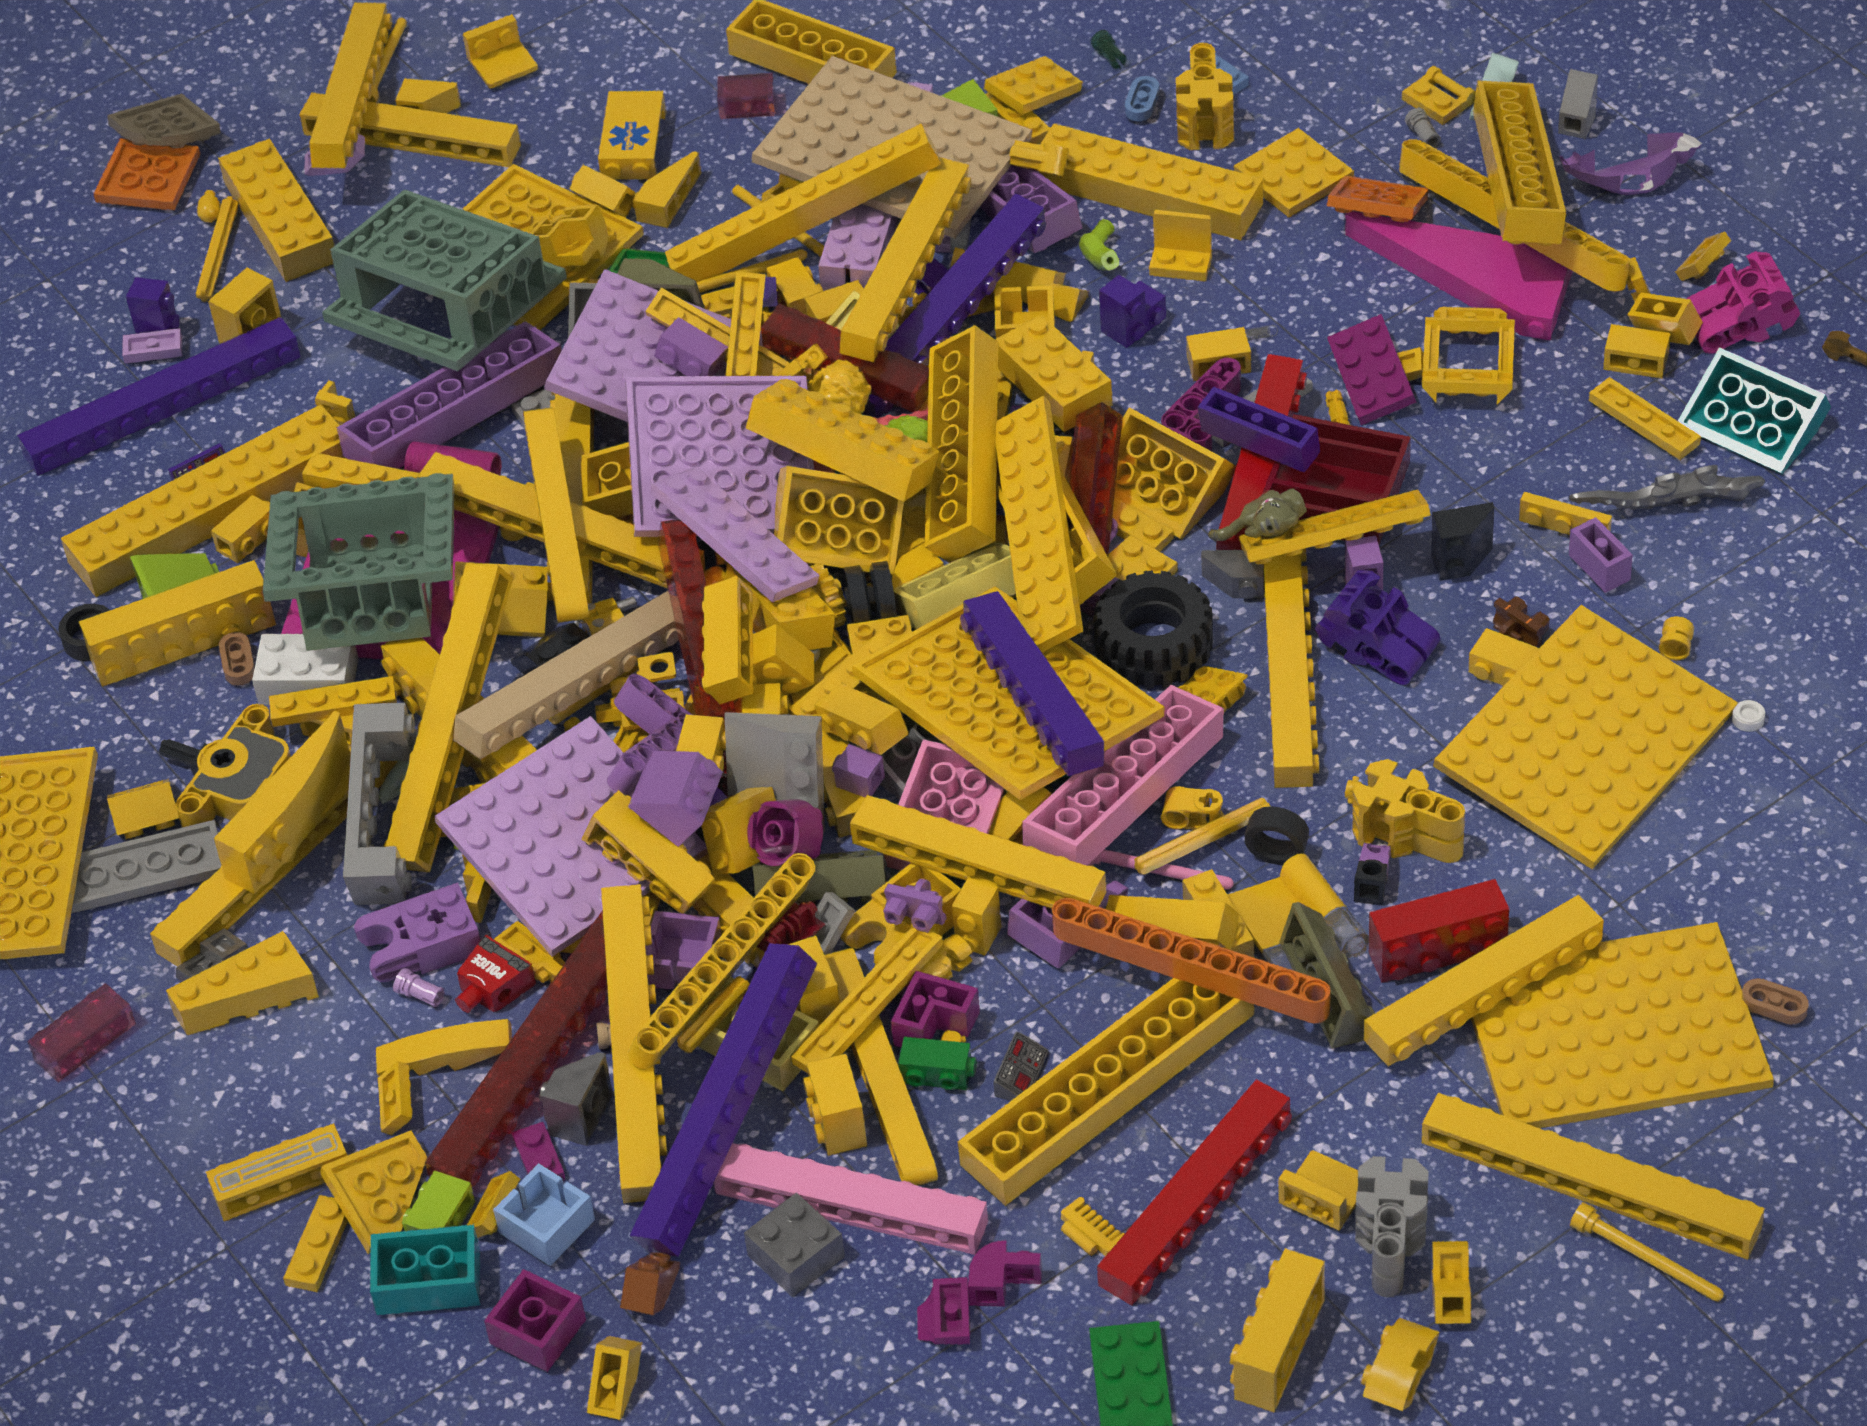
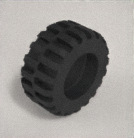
M1153 570L1144 571V574L1141 575L1133 573L1127 575L1124 581L1119 579L1111 585V589L1107 588L1096 603L1093 620L1097 657L1101 662L1136 687L1138 684L1145 685V688H1154V685H1162L1164 688L1169 687L1175 681L1181 683L1189 678V674L1193 675L1197 669L1201 668L1202 664L1204 665L1210 657V651L1213 649L1212 607L1206 594L1201 592V588L1193 582L1188 583V579L1181 575L1175 577L1171 576V573L1167 571L1153 573ZM1146 623H1164L1176 628L1169 633L1158 636H1146L1131 631L1133 628Z

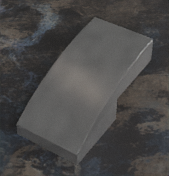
M223 928L200 943L199 954L176 967V978L183 982L246 950V943Z

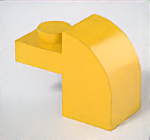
M1468 1241L1432 1242V1291L1435 1324L1471 1323Z

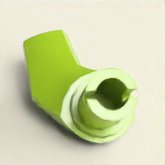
M1101 219L1092 232L1083 234L1079 241V248L1084 257L1098 270L1103 271L1113 270L1120 265L1116 252L1104 245L1109 236L1115 231L1114 225L1107 219Z

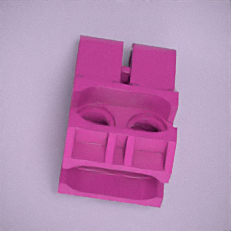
M1755 251L1747 255L1746 257L1750 265L1739 271H1736L1733 263L1723 267L1716 278L1717 283L1686 298L1692 301L1703 322L1695 337L1705 353H1716L1719 347L1724 349L1744 338L1746 341L1762 342L1770 338L1766 330L1767 328L1780 323L1784 331L1792 327L1801 313L1793 300V294L1770 253Z

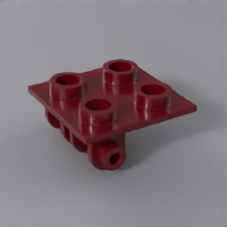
M811 901L807 903L802 902L800 905L794 903L776 925L765 933V937L757 945V948L765 953L769 943L788 945L815 935L825 926V923L815 917V913L818 911L816 905ZM756 914L758 917L764 918L762 915Z

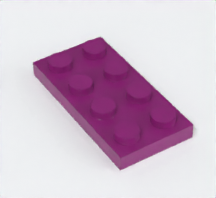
M1382 314L1327 337L1361 426L1416 403Z

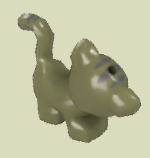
M1289 489L1282 494L1274 490H1268L1258 499L1246 504L1240 517L1229 526L1218 530L1211 529L1208 532V537L1213 541H1225L1235 536L1244 528H1246L1245 535L1252 538L1281 536L1289 528L1296 526L1299 517L1306 512L1304 500L1295 489Z

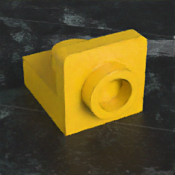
M329 380L317 392L315 398L316 406L321 404L339 425L355 417L352 399L339 396L334 381Z

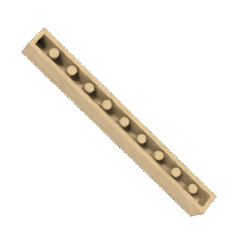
M677 587L671 588L456 715L453 740L479 759L492 752H496L505 744L521 737L525 732L544 723L560 711H564L568 706L582 698H586L590 693L603 685L609 684L623 673L629 672L638 665L637 658L655 655L668 646L674 645L688 634L694 633V630L701 623L702 604Z

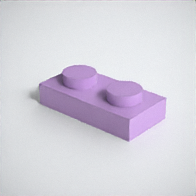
M180 328L123 335V359L125 364L182 357V334Z

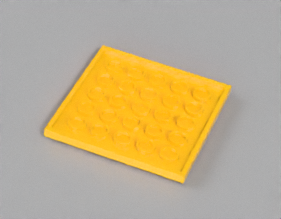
M512 164L462 210L530 233L544 217L551 220L556 216L564 214V208L595 205L596 203ZM599 205L606 223L608 237L606 251L602 259H590L586 265L581 267L573 266L566 274L567 278L519 318L514 325L518 326L526 321L538 330H541L569 304L570 282L587 283L590 278H598L604 269L606 270L613 264L622 249H629L644 235L643 226Z

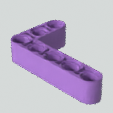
M631 674L614 699L615 706L623 714L650 734L622 754L607 778L609 787L615 792L619 790L624 795L634 793L648 757L653 751H676L685 715H692L648 679L638 674Z

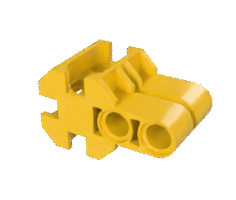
M1197 43L1190 48V70H1186L1176 77L1178 144L1188 150H1199V140H1213V149H1224L1234 141L1232 75L1222 69H1216L1215 49L1209 43Z
M1385 759L1370 763L1365 770V774L1368 775V786L1358 782L1353 789L1352 832L1358 845L1363 847L1364 843L1372 844L1374 839L1378 838L1388 842L1387 846H1391L1390 857L1393 859L1409 855L1415 851L1445 863L1459 861L1464 853L1465 808L1463 804L1455 799L1429 790V784L1424 773L1412 768L1407 778L1403 779L1392 775L1398 766V763Z

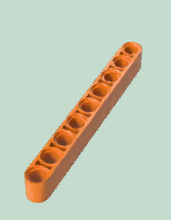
M1061 898L1053 904V932L1056 938L1061 941L1309 1023H1321L1330 1015L1331 990L1330 986L1321 979L1073 898Z

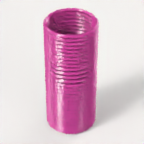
M413 441L409 445L405 456L404 467L406 471L420 473L432 455L437 452L446 456H452L464 463L479 466L486 471L501 476V457L495 452Z

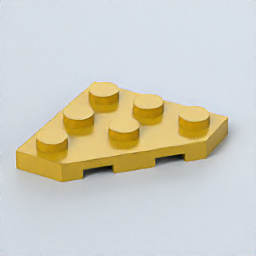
M412 1130L321 1166V1176L367 1254L371 1253V1234L401 1232L403 1229V1216L411 1206L427 1159V1155Z

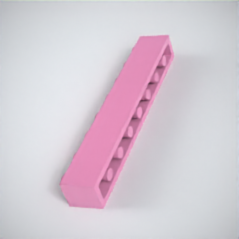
M732 1143L714 1181L715 1191L718 1195L777 1208L797 1192L826 1220L974 1255L977 1253L988 1223L986 1202L972 1196L963 1197L947 1193L941 1189L915 1186L907 1181L898 1182L872 1173L864 1174L851 1171L842 1166L833 1167L820 1164L812 1159L786 1156L778 1151L768 1152L755 1149L747 1144Z

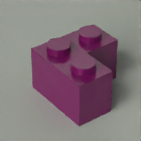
M916 971L891 1020L894 1046L902 1048L904 1037L932 1039L937 1029L956 1031L961 1036L968 1037L980 1014L978 988Z

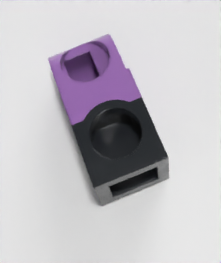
M1364 843L1354 878L1355 902L1383 905L1391 846Z

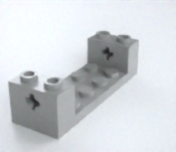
M405 703L354 704L343 878L354 905L397 904L405 901L406 892L412 889L411 873L406 872V860L400 857L397 846L374 847V844H371V836L377 833L376 816H373V806H378L379 803L378 788L374 786L375 778L380 777V761L409 760L418 734V729H414L413 714L409 715Z

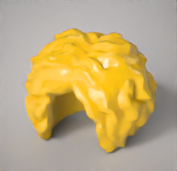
M838 359L830 366H826V368L818 371L813 377L814 380L809 381L808 391L819 392L824 395L825 399L834 403L845 404L852 411L860 415L864 412V405L867 404L872 390L871 385L867 384L863 372L859 371V367L854 366L847 360L842 361Z

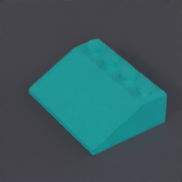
M1719 347L1678 422L1699 434L1702 439L1782 475L1818 432L1831 409V405L1825 394Z

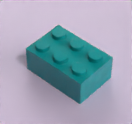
M464 1225L371 1234L370 1294L376 1315L480 1306V1246L475 1226Z

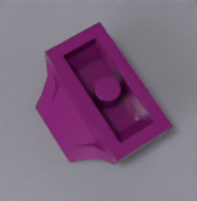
M968 1278L932 1279L933 1287L930 1295L917 1308L918 1340L932 1341L934 1344H970Z

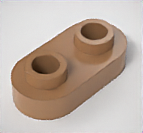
M240 632L225 635L219 642L225 679L232 685L247 684L253 679L255 669L249 638Z
M1760 978L1751 979L1743 986L1742 999L1747 1004L1749 1011L1786 1024H1798L1807 1016L1808 999L1798 990Z

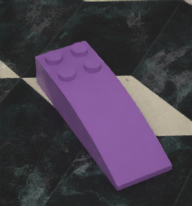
M1011 165L980 205L992 219L1015 193L1044 207L1046 228L1041 236H1036L1030 243L1028 249L1033 253L1045 250L1048 246L1061 239L1068 238L1073 233L1082 229L1077 201L1034 169Z

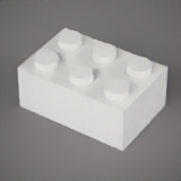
M261 634L252 679L258 704L270 705L269 696L354 682L359 659L356 645L306 651L303 634Z

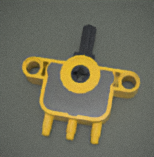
M252 704L246 707L222 739L215 740L209 744L204 743L200 750L170 739L161 742L160 755L190 765L194 775L175 803L182 828L211 821L216 815L231 820L291 757L286 741L274 736L275 732L270 712L265 705Z

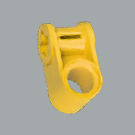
M1171 787L1166 792L1161 821L1165 826L1172 829L1194 830L1207 824L1206 818L1208 815L1209 822L1224 815L1220 810L1223 805V797L1218 791L1213 789ZM1209 798H1212V804H1211V805H1210V802H1209Z

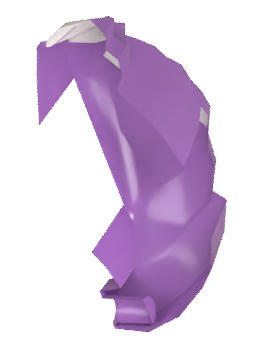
M1683 132L1647 134L1648 157L1595 171V149L1583 156L1573 152L1572 156L1568 159H1564L1563 156L1559 157L1564 170L1577 179L1612 193L1632 195L1649 193L1664 185L1666 180L1671 177L1677 163H1687L1689 158L1693 157L1696 150L1701 147L1702 143L1695 137ZM1624 175H1646V181L1639 184L1640 189H1620Z

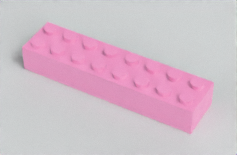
M1170 685L1155 699L1165 706L1164 717L1104 751V766L1072 775L1023 820V845L1035 847L1040 851L1055 856H1063L1086 866L1090 864L1223 738L1224 708Z

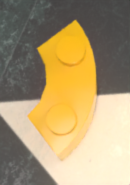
M1399 1318L1393 1326L1386 1325L1380 1340L1381 1347L1374 1364H1367L1363 1372L1361 1384L1365 1385L1362 1397L1401 1411L1412 1405L1421 1378L1431 1364L1440 1332L1403 1318Z

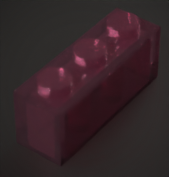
M105 983L97 990L89 993L85 999L73 1008L65 1011L46 1028L38 1031L27 1042L34 1061L57 1082H60L136 1025L130 1004Z

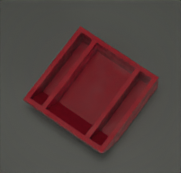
M1293 414L1292 418L1317 428L1320 453L1305 473L1275 461L1262 492L1264 494L1268 490H1274L1282 494L1289 489L1298 491L1306 507V512L1299 517V520L1398 495L1410 464L1411 437ZM1375 530L1363 533V537L1376 536L1378 545H1380L1384 532L1377 533Z

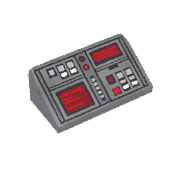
M1016 1031L994 1079V1095L1012 1101L1033 1085L1038 1079L1049 1050L1023 1033Z

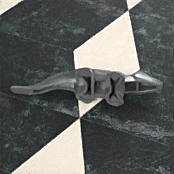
M1709 465L1697 468L1692 473L1679 475V473H1669L1656 477L1655 483L1637 491H1587L1569 495V500L1578 504L1582 502H1589L1591 504L1603 503L1604 505H1614L1617 508L1624 507L1631 510L1652 509L1656 506L1665 507L1669 504L1681 502L1686 507L1701 503V498L1718 497L1742 501L1749 494L1750 490L1762 487L1765 479L1762 476L1735 478L1718 476L1716 473L1718 471L1717 465Z

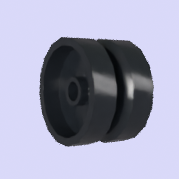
M887 561L871 564L869 568L870 583H866L865 573L860 565L844 567L846 584L844 592L847 601L848 615H851L852 624L872 621L871 612H875L877 620L897 617L893 585Z

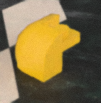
M598 204L564 208V214L556 216L551 220L544 217L534 227L530 234L539 236L543 261L565 268L567 274L573 266L581 267L586 265L590 259H602L606 251L608 237L606 223Z

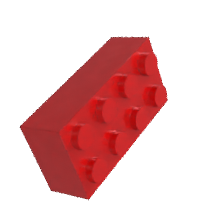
M1496 879L1369 912V955L1381 982L1401 980L1410 975L1431 972L1437 968L1455 963L1461 964L1508 936L1510 908Z

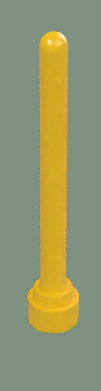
M404 18L397 19L388 42L385 44L384 55L379 57L380 67L379 71H375V85H371V98L366 99L369 102H378L379 93L377 88L407 25V21Z
M803 249L696 283L699 292L702 293L734 283L736 271L757 274L766 273L767 267L798 257L800 261H804L807 258V252Z
M1581 1203L1573 1214L1570 1226L1577 1231L1590 1234L1595 1232L1713 1301L1723 1299L1724 1292L1721 1288L1600 1220L1601 1216L1596 1213L1597 1209L1587 1203Z

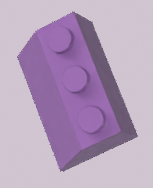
M653 751L648 757L628 807L679 847L703 824L723 771L712 760L705 758L699 752Z

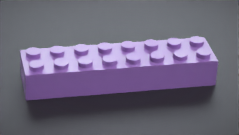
M526 321L497 337L459 371L443 367L338 426L337 431L343 456L350 460L399 469L404 466L407 449L413 441L440 445L545 385L562 351L561 344Z

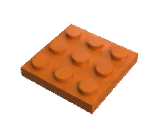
M120 138L93 194L95 202L175 211L200 157L199 146L185 145L182 148H172L170 146L145 144L134 145L132 141Z
M1345 175L1328 195L1327 206L1335 207L1334 210L1340 213H1351L1354 210L1363 212V215L1366 217L1377 218L1380 215L1391 216V220L1396 222H1408L1409 219L1412 220L1428 200L1429 189Z

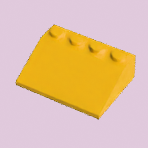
M1128 407L1085 487L1098 494L1104 491L1174 530V536L1182 540L1224 493L1235 473L1236 466L1225 458Z
M785 466L780 468L774 535L806 563H822L824 566L843 569L844 567L860 565L864 572H869L872 563L887 561L890 574L893 576L904 502L847 475Z

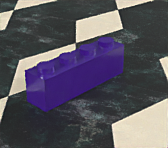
M1213 387L1198 406L1201 431L1304 473L1320 453L1318 430L1316 427L1219 388Z

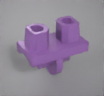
M920 879L915 887L907 885L905 888L893 884L886 886L884 892L887 903L883 912L887 923L899 925L904 917L908 916L912 917L911 921L914 928L928 933L935 923L943 925L947 919L946 914L942 911V897L938 896V892L931 891L929 880Z

